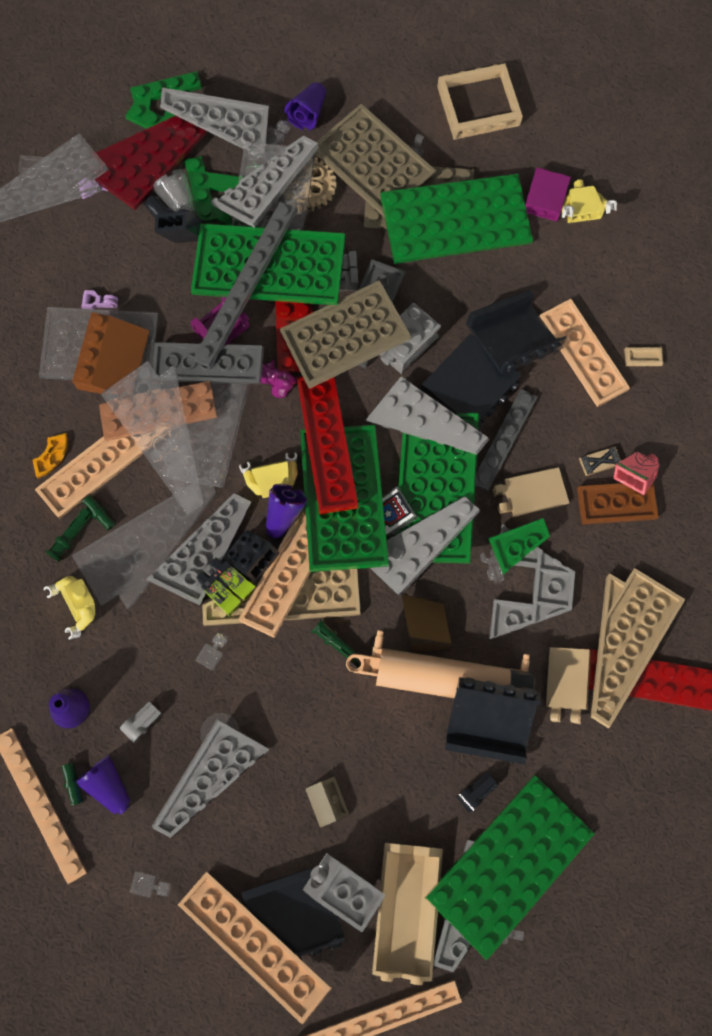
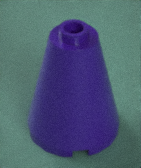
M318 82L312 83L286 104L284 111L285 114L287 112L289 116L288 121L293 126L304 130L303 127L312 130L316 126L326 95V89L322 84Z
M274 484L269 490L266 533L273 539L282 538L307 502V497L301 490L297 489L296 492L288 484Z
M63 689L52 696L49 701L50 716L60 727H77L89 715V700L78 689Z
M109 756L103 758L76 780L79 787L113 814L118 812L121 815L130 807L128 803L131 800L112 758Z

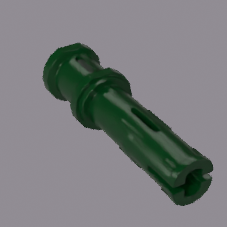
M82 508L62 536L56 537V542L45 553L57 562H60V557L67 549L71 548L72 540L93 514L87 509Z
M324 619L312 630L313 634L316 633L324 640V644H330L345 658L352 654H359L338 636L337 630H332L326 625ZM354 657L350 660L357 668L360 667L361 661L359 658Z

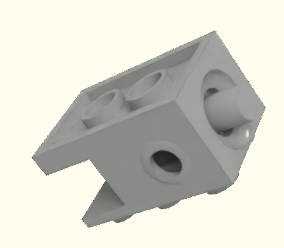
M414 302L400 315L411 335V339L380 354L384 364H390L401 374L439 337L436 332L441 328V325Z
M327 853L320 864L312 870L311 878L303 888L314 900L361 932H363L386 896Z

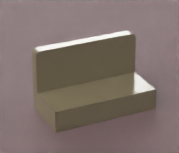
M335 777L306 788L320 827L349 816Z

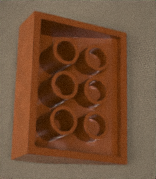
M91 312L72 380L78 390L124 399L132 398L150 331L109 315Z

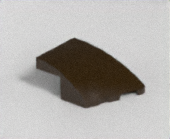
M401 593L413 653L419 654L451 648L452 642L444 602L430 601L424 597L418 598L409 596L407 593Z

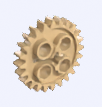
M318 157L314 161L310 158L298 173L302 176H296L282 193V197H285V202L291 201V206L297 205L298 210L304 207V210L307 211L308 207H310L314 211V206L321 209V203L327 205V200L331 201L332 195H335L336 176H333V170H330L327 165L324 166L323 161L318 162Z

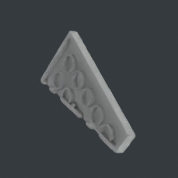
M463 497L386 541L388 567L371 569L401 596V593L419 577L480 512L479 508L466 497Z

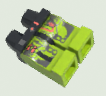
M215 557L209 564L215 572L209 576L203 570L196 576V579L200 583L202 590L230 617L242 605L241 601L244 603L254 593L256 588L230 566L227 561L223 562Z

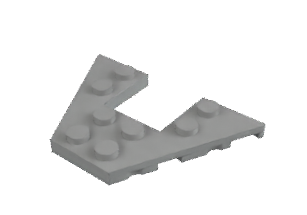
M502 524L500 534L510 531ZM539 547L527 554L515 566L535 568L532 604L494 599L489 639L571 611L575 571L565 567L560 561L550 557Z

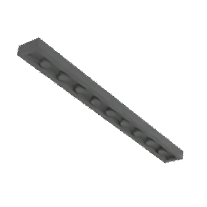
M282 202L278 204L193 357L195 362L209 368L213 366L297 213L295 207Z

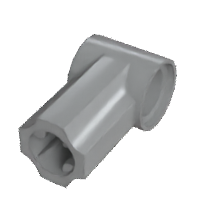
M148 702L135 716L127 719L120 727V730L133 743H136L139 740L138 737L142 733L145 734L147 728L162 713L151 702Z

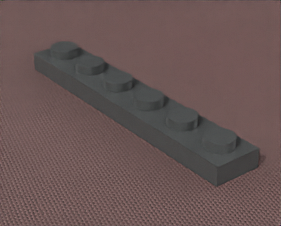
M520 389L476 472V487L486 492L489 491L537 396Z

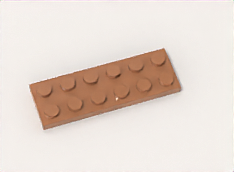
M210 381L99 404L105 441L217 418Z

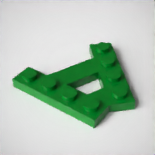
M197 71L131 87L130 90L134 103L125 115L126 119L148 129L176 116L166 110L164 117L151 111V101L161 99L162 87L186 92L202 89Z
M202 157L185 160L197 216L207 223L218 221L223 225L235 226L239 219L213 206L210 190L225 192L229 188L233 189L240 184V180L244 177L205 172ZM254 165L248 174L256 170L259 166Z

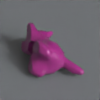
M272 360L270 363L263 364L261 383L272 386L274 397L284 398L294 385L297 384V377H294L289 372L275 368L274 360Z

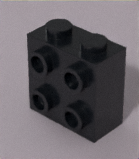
M179 209L178 212L164 211L161 214H156L155 233L174 243L198 241L200 223L207 224V222L200 219L199 216L193 215L187 209Z
M246 529L222 559L227 561L239 574L256 584L280 553L270 542Z

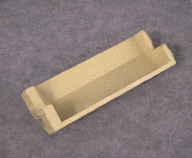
M385 843L380 891L386 896L378 909L372 975L381 976V981L393 982V978L409 979L410 984L423 985V981H432L438 911L424 897L441 879L443 849Z

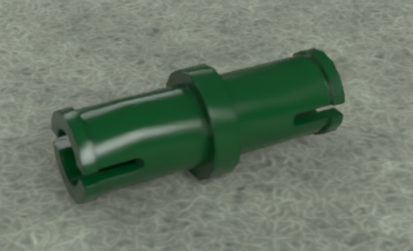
M92 495L87 496L82 501L93 514L92 517L97 519L106 531H109L116 525V522L106 512V508L104 506L101 507Z
M74 762L62 765L61 768L66 783L64 788H67L71 806L83 803L80 787L76 783L77 775Z

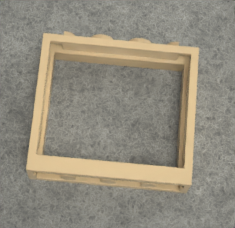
M505 63L439 77L437 87L454 140L520 126L523 116ZM501 77L512 112L458 123L448 88Z

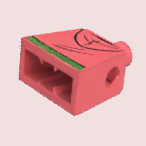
M635 452L616 464L613 479L645 495L657 477L659 469L658 458L654 454L645 456Z

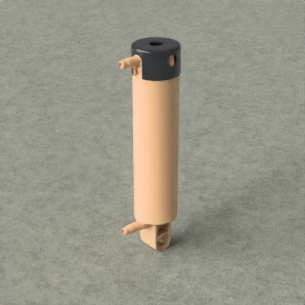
M381 630L377 631L372 656L356 653L350 655L346 661V666L351 672L377 676L376 686L448 698L455 697L459 677H470L483 682L491 681L499 685H513L521 689L530 688L534 690L535 675L532 671H528L530 662L528 654L523 655L519 670L385 649L382 648L384 632ZM354 657L359 658L361 661V665L358 668L350 666V660Z

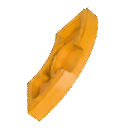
M67 433L48 437V445L45 451L39 457L33 459L37 479L54 471L64 459L68 447Z

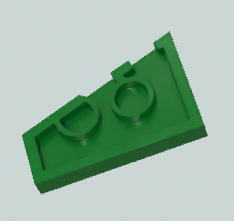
M544 518L488 538L501 574L504 575L511 567L548 539L550 535Z

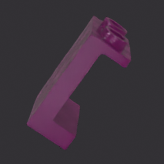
M536 167L525 204L527 213L558 221L571 177Z
M222 297V303L200 320L195 317L190 321L192 329L202 340L205 338L227 297ZM242 311L225 345H228L249 328V318L245 312Z

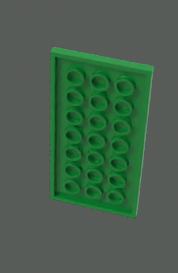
M518 174L386 191L380 194L394 264L527 245L533 242Z
M200 223L191 286L192 295L227 297L265 228ZM287 230L249 299L338 305L346 239L345 233Z
M478 413L455 414L479 430ZM403 433L398 492L414 516L396 527L395 536L463 497H466L474 504L477 455L456 449L453 446L439 444L436 441ZM474 518L432 563L471 564Z
M375 425L344 427L358 509L319 514L305 429L300 430L304 494L307 497L305 510L310 572L388 567L389 565Z
M534 775L424 898L485 960H488L593 837L594 833Z

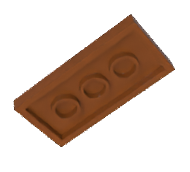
M622 483L577 487L582 525L657 520L659 518L654 483H652L645 495Z

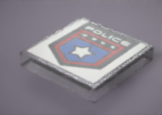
M398 486L382 496L386 539H388L418 517Z

